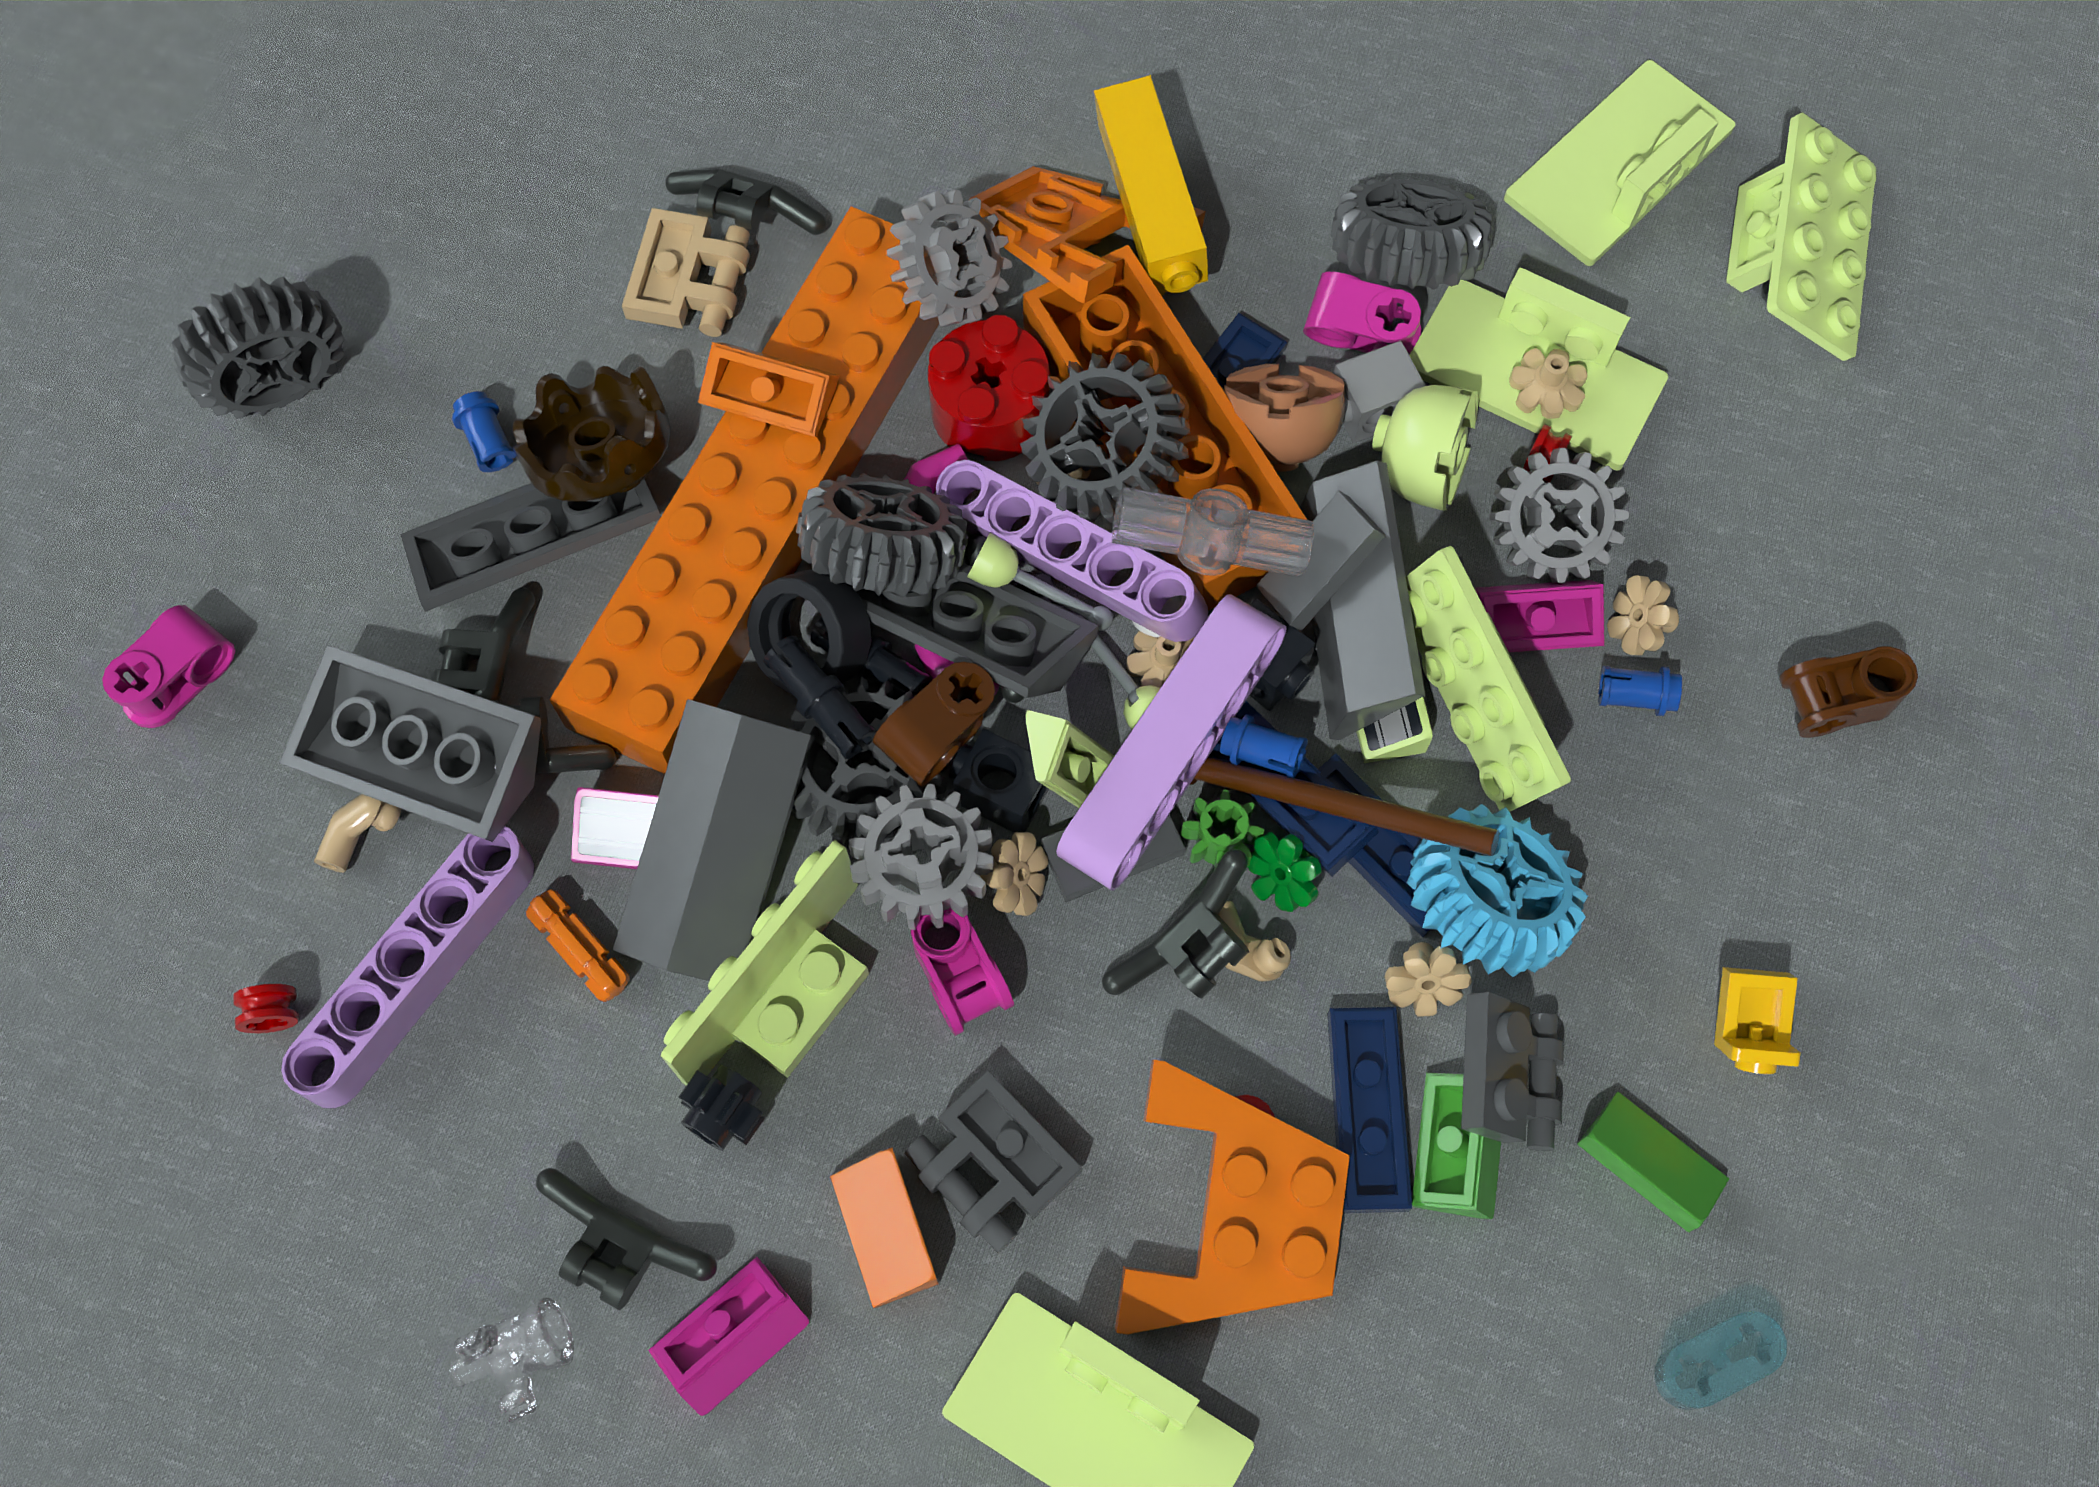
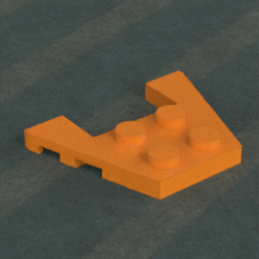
M1032 166L969 198L970 200L977 197L981 200L979 215L982 218L992 214L997 216L998 220L992 231L995 237H1008L1009 242L1004 246L1006 250L1075 300L1085 304L1113 287L1117 264L1084 250L1091 245L1101 242V239L1122 227L1130 228L1122 201L1101 195L1103 184ZM1194 207L1202 232L1206 211Z
M1152 1060L1143 1121L1213 1132L1208 1182L1195 1275L1187 1276L1123 1266L1115 1324L1116 1333H1138L1332 1296L1350 1155L1165 1061Z

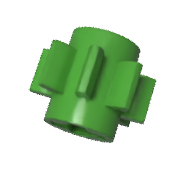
M1223 790L1220 800H1216L1209 805L1205 800L1198 797L1194 802L1193 811L1200 822H1183L1181 837L1196 840L1189 861L1193 864L1204 859L1206 862L1213 864L1215 870L1221 858L1228 850L1239 849L1246 854L1249 866L1252 855L1244 844L1254 845V841L1264 834V829L1258 826H1249V820L1253 814L1255 804L1250 802L1243 806L1230 800L1228 790ZM1212 826L1219 832L1231 828L1234 831L1232 840L1226 834L1219 835L1217 838L1210 835Z

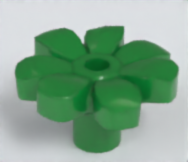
M1269 832L1254 841L1255 850L1251 852L1252 858L1248 869L1253 874L1261 876L1251 884V889L1259 900L1265 901L1275 894L1276 907L1282 911L1293 912L1299 906L1307 907L1317 899L1318 890L1311 881L1321 874V865L1316 857L1310 856L1303 849V844L1298 837L1290 834L1279 841L1272 832Z

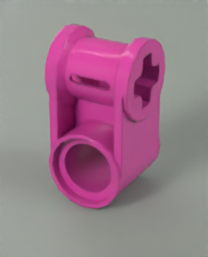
M1324 272L1320 276L1303 332L1307 337L1320 344L1335 348H1349L1365 353L1387 346V343L1393 344L1402 341L1410 355L1422 332L1420 325L1421 309L1415 297L1402 289H1394L1366 282L1345 273ZM1394 318L1404 320V323H1398L1395 332L1385 330V326H1390Z
M177 605L159 615L141 637L110 662L103 675V687L114 702L123 706L125 714L136 725L144 728L164 726L173 720L178 712L208 684L222 676L234 659L235 647L233 643L189 607ZM124 672H128L134 680L131 683L124 678ZM157 697L163 703L161 708L154 704L152 701L154 698Z
M949 908L944 911V924L954 927L960 934L955 945L949 949L935 950L923 941L926 931L934 925L930 915L920 916L916 929L911 930V937L916 958L929 981L928 984L948 1027L953 1035L956 1036L964 1032L965 1023L998 1006L1007 1010L1015 1005L1001 972L990 954L986 953L968 916L966 915L962 918Z

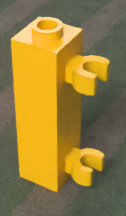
M1151 75L1094 90L1098 127L1141 265L1161 296L1165 292H1184L1196 284L1208 281L1207 247Z

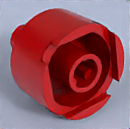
M994 315L987 320L967 323L954 329L932 347L929 353L928 365L931 414L938 435L948 447L959 444L964 453L966 451L984 456L985 461H1002L1022 454L1020 443L1033 437L1024 428L1022 419L1036 417L1040 414V411L1033 405L1032 396L1048 398L1050 395L1048 376H1050L1049 363L1039 342L1026 330L1018 327L1012 318L1006 315Z

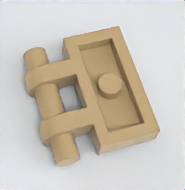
M652 208L622 303L625 318L683 329L688 309L698 310L703 313L699 330L707 336H721L725 321L733 317L737 304L734 289L738 276L746 272L750 259V253L746 249L750 237L749 231L743 227L732 225L728 227L724 240L710 238L712 230L708 217ZM701 265L716 268L711 285L697 283Z

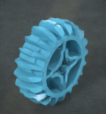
M1480 804L1477 808L1470 811L1460 807L1454 813L1449 814L1448 817L1499 830V841L1493 856L1423 839L1414 850V857L1410 862L1413 867L1406 882L1415 890L1411 906L1427 912L1422 928L1437 929L1443 936L1441 948L1453 945L1462 951L1463 965L1472 960L1479 959L1488 975L1503 967L1510 976L1514 977L1520 972H1525L1527 969L1535 973L1540 968L1546 967L1556 956L1560 957L1572 944L1571 939L1579 932L1582 926L1581 923L1586 918L1582 910L1588 895L1578 888L1583 873L1567 867L1570 851L1556 850L1550 843L1552 832L1541 835L1532 829L1530 817L1517 822L1513 820L1506 807L1492 814L1486 806Z

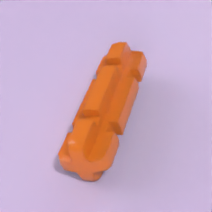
M553 889L537 895L530 902L526 916L540 933H545L546 931L550 933L546 940L579 978H583L585 975L589 978L584 984L599 1001L607 1002L622 993L630 980L629 974L615 958L607 960L605 956L610 952L576 913L568 915L567 912L571 909L569 904Z

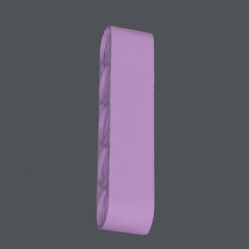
M970 460L956 461L948 465L940 474L936 483V495H945L950 499V504L962 510V518L967 522V532L982 535L986 539L989 533L998 536L1015 549L1019 560L1045 574L1051 575L1054 579L1146 629L1174 642L1188 641L1198 634L1208 619V607L1204 598L1191 578L1181 569L1086 519L1080 518L1067 509L1066 511L1057 509L1055 503L977 462ZM981 490L979 496L973 502L963 505L965 498L971 492ZM1031 515L1028 523L1022 529L1010 532L1017 519ZM1081 541L1079 550L1074 555L1060 559L1062 550L1068 544ZM1124 568H1133L1131 577L1125 583L1119 586H1110L1112 577L1118 571ZM1179 595L1186 596L1185 603L1179 611L1173 614H1161L1163 605L1168 599Z
M1231 594L1226 595L1218 603L1067 826L1058 843L1056 851L1058 857L1110 890L1114 891L1125 881L1222 737L1230 718L1236 716L1274 659L1286 634L1285 625Z
M504 826L493 842L467 834L292 1043L283 1057L281 1068L284 1082L292 1091L323 1108L343 1106L361 1091L528 887L533 878L534 863L527 849L510 828ZM502 850L511 851L510 859L505 866L493 872L485 871V864L494 853ZM459 901H468L467 911L461 919L451 924L442 923L443 915L448 907ZM417 952L425 954L424 962L416 973L407 977H400V967L407 957ZM380 1005V1014L375 1024L366 1030L357 1031L356 1022L360 1013L367 1007ZM334 1058L335 1066L331 1077L323 1084L313 1086L311 1082L312 1073L316 1066L326 1059Z

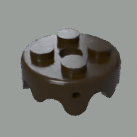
M601 366L597 369L595 380L592 384L584 388L570 386L560 375L553 373L540 378L536 385V405L533 412L527 418H518L513 422V432L517 442L513 450L527 477L537 490L548 497L562 501L601 499L618 492L632 490L655 467L669 445L671 426L659 394L649 374L643 367L636 368L631 372V378L611 367Z

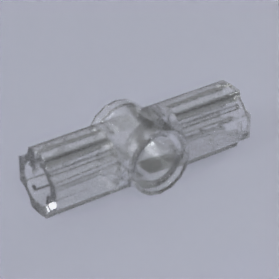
M1124 487L1120 489L1115 506L1111 543L1176 554L1184 566L1203 575L1225 573L1232 564L1299 576L1300 574H1305L1310 561L1314 527L1313 521L1249 510L1239 497L1221 489L1209 488L1201 490L1194 495L1193 499Z

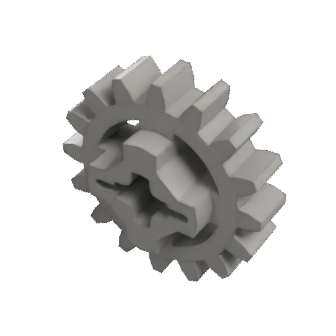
M955 189L945 194L936 191L918 198V202L905 206L901 210L905 220L892 225L890 229L891 233L900 240V245L887 249V256L893 260H898L900 263V269L890 276L892 282L905 281L908 289L904 293L902 301L905 305L920 301L922 304L919 317L923 320L938 316L941 327L957 323L964 325L981 320L982 314L994 311L999 307L994 295L1007 292L1009 289V285L1000 277V271L1012 268V261L1001 257L999 248L1004 247L1009 242L1008 237H995L992 228L995 226L998 218L995 214L982 218L979 215L981 200L977 197L963 202L961 191ZM936 220L946 221L945 226L936 229L931 227ZM965 288L969 290L963 298L954 297L956 291Z
M1558 448L1552 451L1550 464H1548L1546 458L1540 452L1528 456L1529 472L1518 466L1511 467L1507 471L1511 481L1515 484L1513 488L1495 489L1493 495L1505 502V507L1503 511L1489 514V520L1504 523L1505 531L1496 536L1493 541L1495 545H1512L1514 550L1506 561L1510 566H1518L1526 560L1529 562L1527 577L1540 579L1546 569L1549 568V576L1552 583H1565L1568 568H1570L1577 579H1585L1590 577L1589 560L1598 565H1608L1610 563L1609 554L1604 549L1606 544H1623L1625 537L1613 530L1615 521H1623L1629 518L1628 511L1615 509L1614 500L1620 498L1625 493V489L1623 486L1612 488L1606 486L1604 482L1612 472L1608 465L1601 466L1593 471L1589 470L1592 454L1587 452L1578 453L1572 463H1569L1567 449ZM1557 474L1572 477L1576 481L1573 484H1569L1564 490H1556L1551 483H1545L1542 479ZM1594 502L1597 510L1595 528L1591 525V505ZM1522 503L1527 507V527L1522 530L1520 520ZM1565 504L1568 509L1562 517L1568 525L1552 527L1550 523L1553 521L1555 513L1550 506ZM1556 541H1561L1567 548H1572L1576 553L1562 558H1555L1541 552L1545 548H1550Z
M935 784L927 785L923 798H913L908 786H901L900 802L892 805L887 799L879 796L875 799L879 816L875 819L870 816L860 815L857 819L859 831L865 838H853L849 841L850 856L859 860L850 865L852 880L854 883L867 882L861 889L862 901L866 906L876 903L880 899L883 901L881 906L882 920L889 922L900 911L906 913L908 929L915 930L920 921V916L930 915L935 927L941 928L944 924L945 910L951 908L962 918L968 914L966 894L978 898L984 897L986 882L979 875H987L993 872L994 857L983 853L992 847V834L990 830L976 831L981 824V812L977 807L967 810L963 814L960 812V793L954 791L943 802L937 800ZM930 820L942 823L947 827L942 828L941 826L931 822ZM900 825L901 828L894 839L890 842L882 843L885 837ZM924 849L927 857L931 858V861L926 864H919L918 859L912 852ZM965 862L961 873L954 882L943 888V883L951 871L961 869V863ZM901 884L917 894L901 891L894 886Z

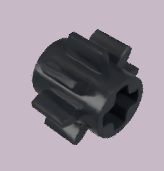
M724 1065L719 1066L711 1079L697 1070L678 1096L682 1100L681 1104L690 1109L681 1121V1124L695 1136L720 1151L726 1148L732 1137L747 1145L765 1119L762 1117L763 1112L754 1107L762 1092L748 1079Z

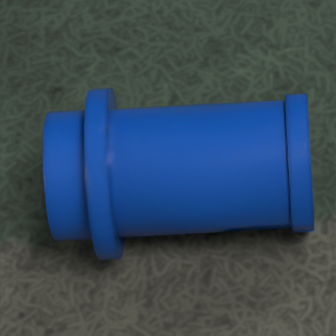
M481 391L470 392L458 398L453 404L454 413L452 421L457 429L464 431L477 459L476 463L480 471L495 472L509 466L513 462L512 458H516V454L513 448L510 447L497 419L500 409L496 400L488 398L487 394Z
M1603 666L1598 694L1602 695H1599L1598 704L1599 706L1615 705L1655 709L1656 716H1664L1666 711L1677 712L1682 694V675L1670 673L1669 667L1661 666L1659 672Z
M1245 715L1243 719L1231 717L1223 733L1220 753L1230 756V762L1235 765L1246 761L1286 774L1288 777L1296 778L1305 758V748L1308 740L1255 724L1254 716Z

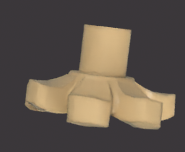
M1537 348L1528 351L1521 360V366L1514 367L1509 377L1510 386L1513 389L1522 390L1516 400L1517 407L1524 413H1531L1540 404L1542 416L1547 419L1559 418L1564 408L1569 412H1575L1580 408L1585 398L1584 392L1578 388L1586 383L1588 374L1585 367L1578 364L1569 366V354L1560 349H1553L1546 359Z
M1635 575L1627 580V592H1618L1613 602V609L1620 613L1621 616L1608 620L1607 628L1610 638L1622 639L1621 647L1625 653L1643 655L1645 650L1654 652L1662 647L1664 644L1663 632L1671 633L1677 628L1679 615L1677 609L1664 605L1670 595V588L1665 582L1657 580L1650 582L1649 577Z
M1139 631L1133 639L1134 647L1139 652L1130 654L1127 657L1126 668L1128 674L1132 677L1143 676L1140 687L1152 685L1161 688L1195 637L1188 641L1174 642L1161 636L1159 638L1152 637Z
M1015 832L1012 840L999 839L994 843L991 849L992 856L994 857L993 872L979 876L986 882V885L997 889L993 906L998 911L1005 913L1014 911L1016 915L1029 916L1036 911L1038 906L1035 896H1041L1044 890L1045 876L1037 871L1047 867L1048 857L1042 846H1036V839L1032 833Z
M1425 942L1416 943L1407 952L1403 953L1404 966L1390 967L1385 973L1389 1000L1395 1006L1402 1008L1413 1003L1417 1016H1434L1437 1013V1000L1446 1006L1455 1004L1463 997L1462 989L1468 988L1472 983L1468 966L1466 964L1463 965V963L1456 964L1455 954L1452 949L1439 946L1434 950L1430 944Z

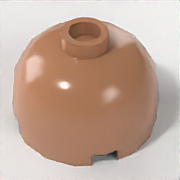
M1263 364L1243 368L1231 373L1226 378L1224 392L1232 403L1235 413L1245 423L1275 471H1291L1298 468L1299 463L1316 458L1329 448L1341 429L1345 412V384L1343 379L1332 372L1312 366L1299 365V376L1279 375V364Z

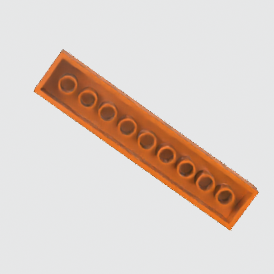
M851 206L761 352L762 354L839 375L837 388L816 437L725 411L549 699L565 728L599 744L609 745L614 751L665 774L687 699L713 707L718 706L751 649L747 622L752 601L766 584L780 577L794 574L802 561L801 548L797 546L799 534L796 533L798 514L802 511V504L806 500L808 490L818 487L820 481L828 479L836 481L838 476L841 475L851 477L939 325L938 316L927 320L919 317L922 304L920 301L905 305L902 301L904 293L908 289L905 281L892 282L890 276L900 269L899 261L887 256V249L900 245V240L890 231L891 226L894 225L893 223Z

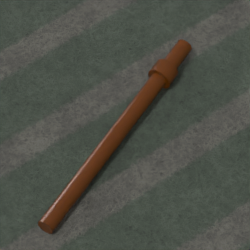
M1209 756L1190 783V785H1194L1197 780L1488 856L1494 855L1499 841V830L1241 764L1235 765L1229 761Z

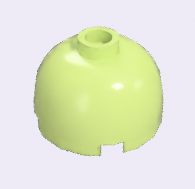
M1429 385L1413 389L1400 399L1392 416L1384 414L1380 416L1375 428L1372 448L1375 451L1382 452V462L1387 463L1390 486L1402 498L1442 511L1446 510V504H1452L1461 483L1470 452V447H1466L1468 427L1475 429L1479 403L1477 391L1442 385Z

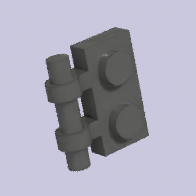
M1491 992L1467 994L1461 1129L1502 1143L1526 1141L1527 1123V1148L1536 1151L1554 1150L1555 1125L1562 1124V1102L1556 1099V1068L1562 1065L1564 1060V1042L1557 1040L1558 1016L1549 1013H1535L1531 1015L1530 1025V1008ZM1528 1064H1529V1092H1528V1089H1527V1087H1528Z
M988 1070L938 1117L939 1122L955 1138L940 1152L925 1135H922L904 1153L921 1171L918 1179L931 1193L939 1190L963 1216L960 1224L973 1238L981 1235L997 1253L1004 1250L1018 1235L1000 1215L1005 1208L1015 1201L1034 1220L1082 1173V1167ZM971 1156L997 1182L984 1196L958 1171Z

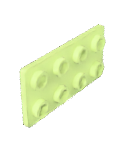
M1647 60L1506 190L1504 201L1585 265L1592 266L1732 133L1735 122L1657 63Z
M1800 113L1790 119L1785 163L1739 186L1726 282L1740 292H1744L1770 280L1767 299L1768 312L1837 358L1846 361L1855 357L1857 351L1874 186L1876 182V167L1866 156L1861 155L1837 138L1829 129L1822 127L1806 114Z
M1521 267L1513 278L1505 298L1464 280H1460L1458 285L1448 286L1409 355L1423 381L1432 385L1454 386L1477 391L1479 407L1538 435L1544 424L1552 426L1551 432L1555 436L1559 437L1568 433L1572 435L1567 447L1568 449L1577 453L1592 454V460L1604 466L1608 465L1616 471L1622 469L1668 380L1666 372L1616 350L1631 317ZM1537 348L1546 359L1553 349H1560L1569 354V366L1578 364L1585 367L1588 374L1586 383L1578 387L1584 392L1585 398L1578 410L1569 412L1564 408L1559 418L1547 419L1542 416L1540 404L1531 413H1524L1517 407L1516 400L1522 390L1513 389L1510 386L1509 377L1514 367L1521 366V360L1525 353Z
M1448 546L1438 550L1406 576L1416 643L1422 656L1423 670L1428 680L1438 688L1449 709L1452 728L1459 740L1467 745L1480 771L1479 778L1484 792L1496 803L1499 811L1506 807L1511 812L1570 783L1571 778L1544 726L1545 723L1489 613L1486 612L1455 549L1452 546Z
M836 840L827 847L823 854L820 851H815L803 862L794 879V883L797 886L781 905L773 903L760 915L752 929L751 935L754 939L738 958L730 956L717 968L708 984V989L711 992L693 1013L691 1010L683 1012L670 1026L664 1037V1044L667 1046L662 1051L661 1057L684 1085L688 1084L697 1070L707 1076L735 1040L739 1041L788 1078L869 975L868 968L821 934L858 887V883H854L850 871L851 861L847 849Z
M1014 1293L1010 1297L942 1410V1414L947 1420L1050 1487H1233L1254 1449V1443L1250 1439L1198 1407L1199 1399L1076 1321L1070 1326L1020 1293Z

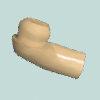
M360 794L333 814L314 862L336 872H345L360 834L370 825L379 831L393 829L400 816L401 808Z
M1227 901L1218 915L1247 946L1249 953L1236 966L1228 963L1225 967L1260 982L1279 978L1291 962V953L1288 946L1278 938H1274L1271 941L1246 935L1234 902Z

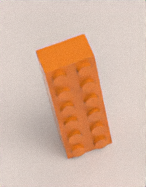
M1126 245L1101 257L1117 264L1113 287L1085 304L1075 300L1051 281L1024 293V330L1030 333L1042 346L1048 359L1050 376H1056L1062 382L1070 377L1068 373L1069 361L1077 362L1085 371L1089 368L1092 353L1102 355L1109 365L1118 352L1119 354L1126 355L1132 362V366L1139 360L1149 363L1154 369V376L1163 374L1171 382L1173 387L1170 394H1178L1183 400L1185 410L1179 417L1185 418L1189 423L1191 433L1178 441L1187 447L1189 458L1171 461L1170 465L1179 473V481L1169 482L1162 479L1157 486L1163 493V502H1156L1146 495L1140 499L1143 506L1142 516H1137L1165 561L1181 569L1191 578L1204 598L1209 611L1215 608L1226 595L1231 594L1237 597L1256 587L1310 523L1245 423L1235 413L1229 398L1129 245ZM1113 397L1100 401L1106 409H1115L1125 404L1132 408L1141 403L1135 399L1125 397ZM1100 420L1105 434L1100 438L1104 445L1098 446L1110 456L1106 443L1111 437L1106 432L1112 431ZM1145 442L1134 452L1132 463L1140 454Z

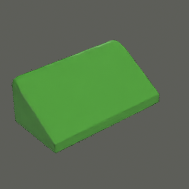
M1426 1072L1412 1206L1473 1218L1493 1219L1501 1142L1461 1129L1463 1074Z
M1620 1092L1614 1094L1577 1143L1578 1146L1687 1232L1701 1227L1730 1179Z

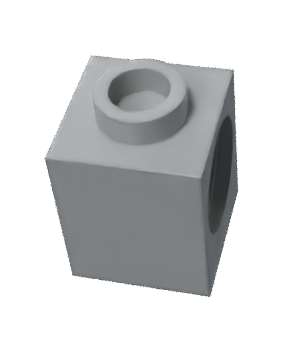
M1402 341L1335 365L1333 373L1343 379L1345 384V412L1342 424H1344L1353 443L1374 436L1377 422L1382 414L1392 416L1396 405L1402 397L1413 389L1426 386Z

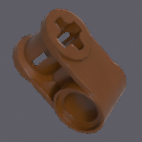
M1879 646L1874 649L1834 658H1815L1792 666L1779 676L1782 688L1790 689L1801 719L1797 724V730L1803 738L1819 737L1845 727L1880 721L1888 717L1914 689L1918 679L1917 667L1911 657L1902 650L1891 646ZM1868 676H1873L1883 681L1888 687L1889 692L1880 691L1872 686Z
M958 662L949 665L913 699L905 701L887 718L876 732L873 743L920 786L926 785L941 772L956 752L974 737L980 729L983 714L994 700L995 686L992 678L985 669L973 663Z

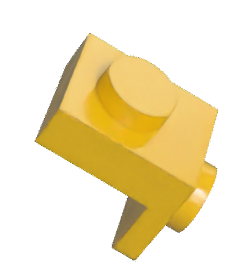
M1723 967L1714 1045L1729 1059L1735 1061L1734 1066L1737 1069L1757 1074H1774L1777 1071V1065L1799 1066L1801 1052L1790 1044L1798 980L1791 973Z

